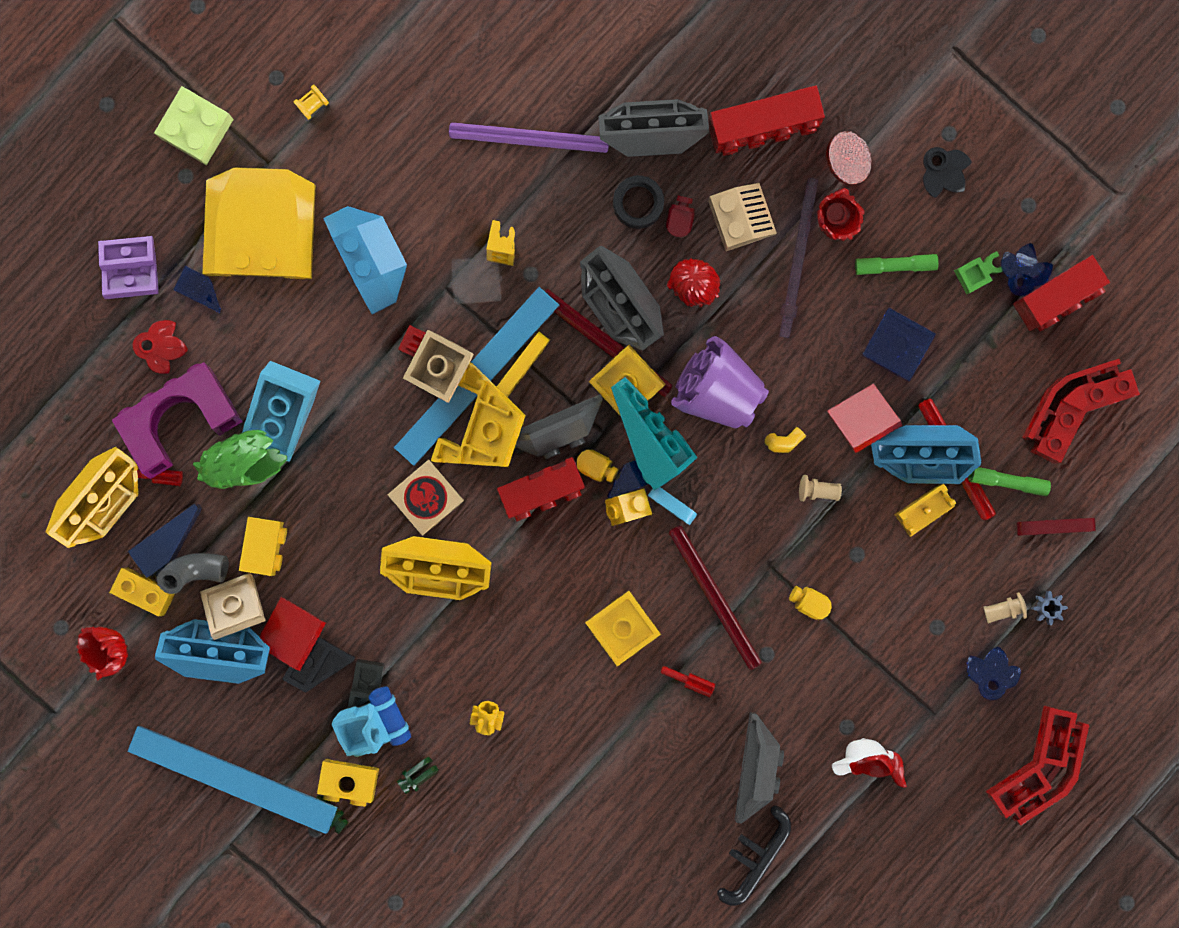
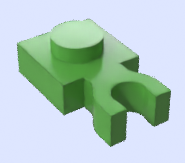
M997 251L988 255L984 262L978 257L954 270L966 295L993 281L989 274L995 275L1006 270L1005 265L996 268L992 264L993 259L999 256Z

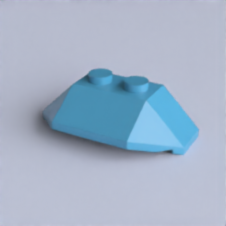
M347 206L323 218L371 314L373 315L396 303L407 264L383 216Z
M905 425L871 444L874 464L880 468L883 467L906 483L960 484L981 465L978 438L958 425Z
M194 619L160 634L155 660L184 677L239 684L265 674L270 647L250 627L214 640L211 637L208 622Z

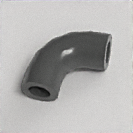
M194 553L173 559L158 574V586L166 593L176 594L180 592L184 585L191 581L210 580L223 582L228 573V557L212 553Z

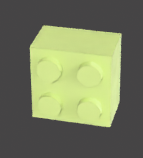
M181 86L154 133L163 141L207 166L234 119L226 111Z

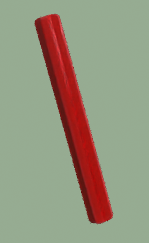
M927 399L918 405L928 425H946L932 399ZM968 477L961 482L980 518L988 520L993 517L995 510L981 485L969 482Z

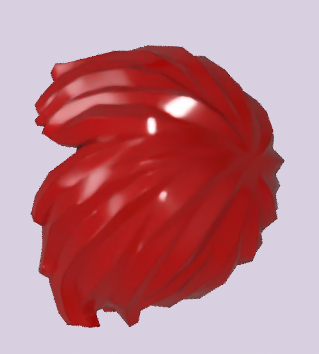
M845 188L824 197L817 211L818 224L821 231L832 240H852V236L861 231L864 210L854 200L855 197L849 195V190Z
M690 258L689 260L684 259L678 262L673 268L667 287L669 290L673 289L674 295L679 296V299L687 306L693 307L698 305L702 307L703 305L709 306L714 302L715 298L719 297V282L721 280L716 270L709 263Z
M82 628V633L78 635V645L76 646L79 649L77 653H79L81 658L80 662L85 663L90 668V673H96L97 680L119 672L125 665L128 657V645L125 644L123 636L116 630L109 628Z

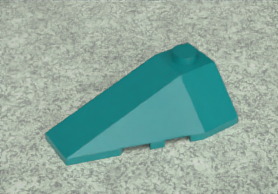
M624 377L613 385L611 389L638 468L642 472L645 482L651 485L655 491L679 475L697 459V456L676 429L671 432L663 423L665 417L660 412L656 414L648 408L647 399Z

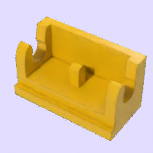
M492 220L486 249L487 261L513 266L515 252L514 228L510 227L507 238L505 236L500 238V221Z
M944 483L938 484L895 514L910 537L955 507L956 502L948 495V489Z

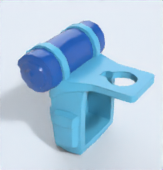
M389 687L375 689L368 697L369 704L359 708L354 706L344 709L333 719L332 727L347 756L354 755L358 757L370 753L375 754L383 744L390 742L392 746H398L406 743L411 738L409 726L405 722Z

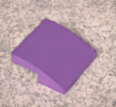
M152 236L98 241L99 267L102 270V295L104 299L159 294L156 255Z

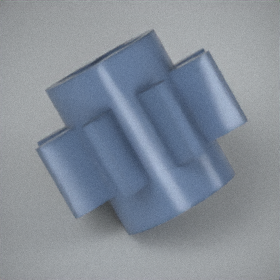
M1046 591V598L1035 596L1038 603L1037 606H1033L1031 609L1038 612L1037 621L1046 618L1048 625L1053 624L1054 618L1063 621L1061 616L1062 610H1066L1068 607L1060 603L1063 598L1062 595L1052 598V592ZM1049 603L1055 607L1050 613L1044 611V606H1048Z

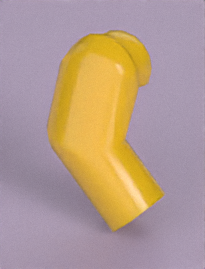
M798 427L787 437L770 433L765 438V445L772 452L788 453L806 435Z

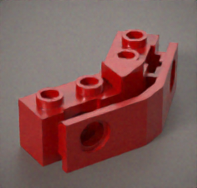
M1116 359L1061 377L1046 389L1022 437L1026 441H1035L1030 452L1053 464L1061 463L1086 412L1140 395L1132 369L1119 373L1117 365L1121 364L1120 359ZM1110 372V379L1098 383L1092 382V377ZM1082 377L1084 384L1074 387L1058 403H1055L1050 410L1049 406L1057 391L1070 380ZM1047 417H1049L1050 419L1042 435L1039 436L1042 422L1046 421Z
M1043 706L1033 760L985 791L1000 815L1008 818L1014 814L1012 816L1014 822L1023 825L1070 793L1078 781L1089 724L1076 721L1077 713ZM1070 734L1073 737L1072 743L1069 742ZM1061 767H1067L1066 774L1057 787L1043 796V794L1052 789L1050 784ZM1036 796V798L1029 802V806H1027L1026 808L1022 806L1018 809V807H1020L1021 805H1023L1024 803H1026L1027 801Z

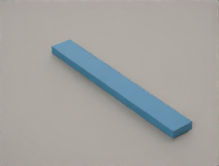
M538 287L471 363L492 381L560 305L543 289ZM457 386L449 403L438 398L394 448L415 466L437 442L438 438L448 430L476 399L477 394Z
M137 726L127 751L325 834L328 833L338 808L142 726Z

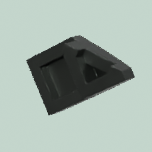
M357 659L348 708L361 706L369 701L368 697L372 691L380 688L385 663Z

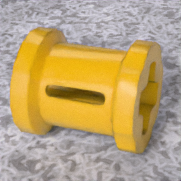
M314 84L311 86V90L301 99L293 101L308 120L311 118V114L322 105L327 106L329 104Z

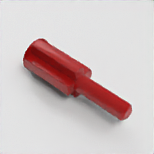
M137 470L138 478L149 479L140 470ZM165 470L151 480L152 483L181 487L183 471Z
M663 666L661 674L685 683L684 687L709 698L714 692L716 683L691 673L687 676L666 666Z

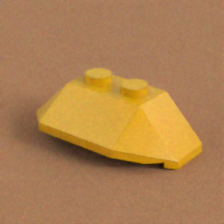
M117 447L92 458L57 500L46 533L67 548L103 538L138 496V466L135 460Z
M413 536L382 548L380 574L388 577L406 593L462 600L480 590L489 588L492 562L467 543Z

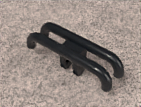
M774 805L770 809L773 817L778 820V828L765 848L743 834L738 838L743 845L750 847L760 855L756 861L744 856L737 849L732 848L729 852L732 857L751 870L736 891H728L725 888H720L717 891L721 902L730 906H738L745 903L786 842L791 832V821L781 807Z

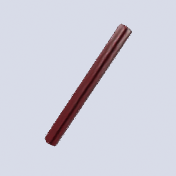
M549 289L545 290L560 305L554 313L612 358H615L624 349L623 346ZM656 373L661 378V380L666 384L662 389L658 391L660 395L665 397L671 391L673 386L666 379H664L662 376Z
M679 525L671 529L669 535L750 670L758 667L762 663L758 654L683 527Z

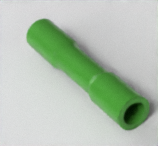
M937 254L913 255L901 258L855 259L856 275L880 274L893 271L917 272L938 270Z
M981 467L975 469L968 476L969 482L988 486H1001L1046 497L1051 489V482L1048 480L1028 476H1015Z

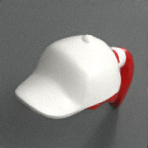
M862 738L861 740L850 742L846 748L845 758L832 764V769L837 775H845L851 772L854 775L866 774L872 777L890 775L895 784L902 788L907 787L904 779L903 761L900 755L894 751H886L881 744L874 740Z

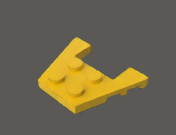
M470 362L458 386L476 393L477 399L462 444L460 446L445 438H438L431 461L508 467L526 415Z

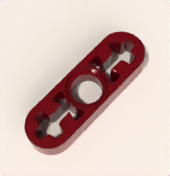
M1095 518L1016 522L1017 536L1096 531Z

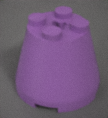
M717 336L711 337L706 342L708 347L699 354L695 352L681 373L675 386L678 389L677 398L674 397L672 399V406L684 413L728 427L738 428L741 425L748 427L755 417L754 410L758 404L764 402L769 390L764 388L763 381L725 341Z

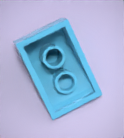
M270 361L259 375L242 432L250 430L266 432L265 436L273 440L267 449H279V454L287 455V461L290 462L313 406L320 380Z

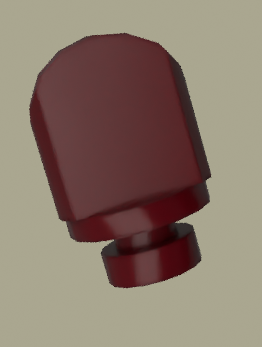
M677 195L676 201L679 202L678 205L671 204L666 228L671 235L684 237L691 232L695 209L688 208L689 204H692V198Z

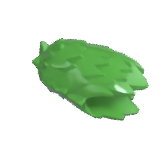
M250 430L240 434H233L222 442L215 443L203 452L200 462H194L193 466L199 472L197 480L204 481L213 488L226 489L228 487L254 485L266 481L267 478L281 471L280 467L287 461V455L279 454V449H267L273 440L265 436L266 432Z

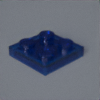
M887 308L861 356L909 382L936 333L893 309Z

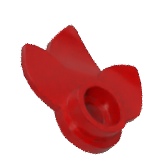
M157 321L151 325L148 332L140 333L133 341L132 348L136 356L145 359L149 369L156 373L168 374L170 372L169 360L178 359L188 351L186 345L180 339L172 336L176 326L174 321ZM143 341L151 343L152 347L150 350L146 351L142 348L141 344Z

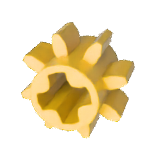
M484 701L480 703L479 707L473 706L470 725H475L476 731L480 734L491 735L495 732V729L501 730L504 711H499L498 705L494 702Z

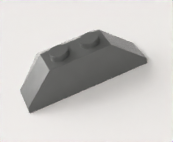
M678 99L624 102L606 114L599 115L600 140L627 157L682 154L709 133L707 109L697 108L693 104Z
M599 246L580 261V268L582 269V297L612 339L643 351L664 335L660 306L628 261L603 246Z
M601 394L521 428L515 448L537 457L544 455L547 460L560 454L559 448L569 445L570 449L586 443L584 438L589 436L603 400Z
M749 712L734 818L736 823H743L773 800V795L778 794L780 787V778L776 777L777 766L782 767L784 751L780 750V744L755 712Z

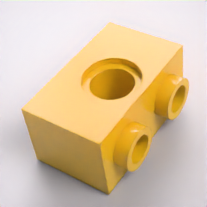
M121 568L109 592L158 617L165 616L175 595L164 592L158 586L157 581L146 578L130 568Z
M325 759L322 762L317 794L323 795V799L327 801L339 802V799L343 798L349 799L352 805L365 807L366 803H372L374 800L379 768ZM343 777H351L354 780L355 787L353 790L343 789L341 786V779Z

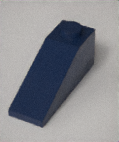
M193 504L128 551L146 578L155 576L157 579L161 570L173 559H176L202 510L199 504Z

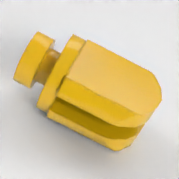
M585 450L577 458L578 470L595 481L602 482L606 477V481L612 483L619 470L614 466L610 468L612 460L594 450Z
M795 586L789 596V600L795 603V608L799 612L816 620L827 617L832 608L829 598L812 588L805 587L802 590V588Z

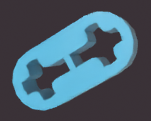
M661 487L655 491L652 489L648 494L651 499L688 525L697 516V513Z

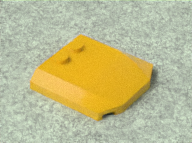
M232 168L206 180L202 274L204 276L239 275L312 279L316 185L287 169Z

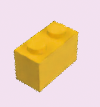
M248 517L239 571L275 576V572L280 571L282 555H278L280 544L285 543L287 528H283L284 522Z

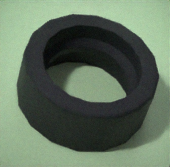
M636 175L628 177L618 185L614 192L613 208L615 215L621 223L630 228L642 229L651 226L658 220L663 211L664 196L662 189L656 181L647 176ZM637 186L648 189L655 201L651 213L642 218H635L627 214L622 204L626 191Z

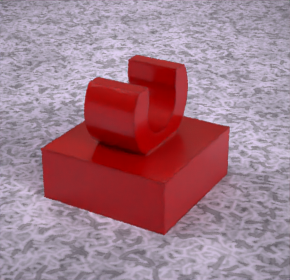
M409 325L398 350L414 357L426 332Z

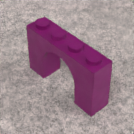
M205 362L191 366L187 373L179 378L167 381L163 388L155 393L146 394L141 398V402L133 407L122 409L117 414L118 416L112 419L141 473L149 479L154 478L173 466L158 437L160 418L171 406L184 402L198 405L211 429L219 436L243 422L213 370Z

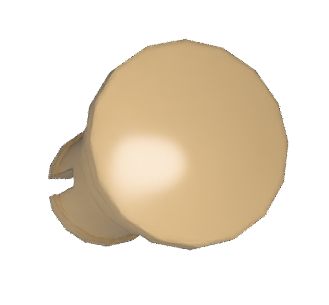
M807 475L802 476L799 485L800 501L804 502L806 497H809L810 500L822 498L839 501L841 497V484L818 482V479L809 481Z
M1018 592L1016 593V599L1012 600L1010 597L1005 602L987 607L984 606L988 624L1008 617L1015 619L1017 618L1016 615L1022 614L1023 618L1026 619L1027 608L1022 595Z

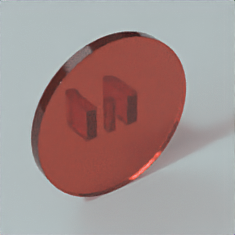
M850 131L840 132L831 138L827 146L826 158L833 176L846 185H856L863 182L868 177L872 164L871 154L865 141L859 135Z

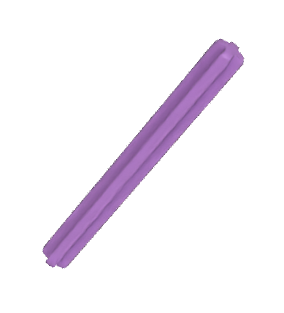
M450 123L449 136L455 139L603 153L608 152L609 145L600 140L599 136Z

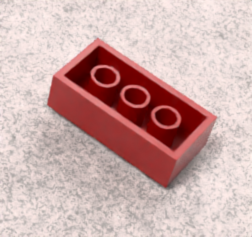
M817 85L710 112L708 123L715 154L722 152L723 156L738 152V148L748 145L749 149H754L765 145L764 141L774 139L775 142H781L790 139V135L801 132V136L817 132L816 128L820 127L825 114Z

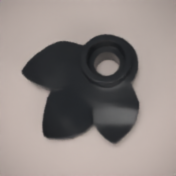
M940 147L929 149L923 158V165L926 169L923 176V184L929 195L936 198L943 188L950 192H963L965 190V178L962 170L972 163L970 158L960 150L947 152ZM933 157L940 158L941 164L939 166L933 165Z

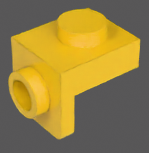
M645 488L605 500L606 513L612 526L652 515Z

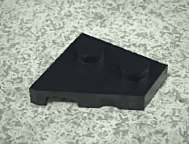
M319 636L301 670L298 671L289 666L282 679L306 693L353 662L356 657Z

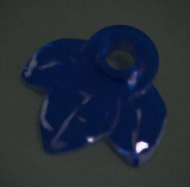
M1032 243L1022 246L1015 255L1010 252H1004L1001 260L1002 271L1008 277V287L1017 296H1025L1033 290L1034 286L1045 284L1053 269L1052 263H1037V255ZM1018 278L1023 280L1022 287L1017 285Z
M1000 647L992 649L984 660L975 656H969L967 660L968 676L973 682L978 684L980 694L987 700L1001 698L1006 689L1014 687L1020 680L1021 669L1017 666H1008L1007 655ZM994 682L997 685V690H991L988 687V683Z

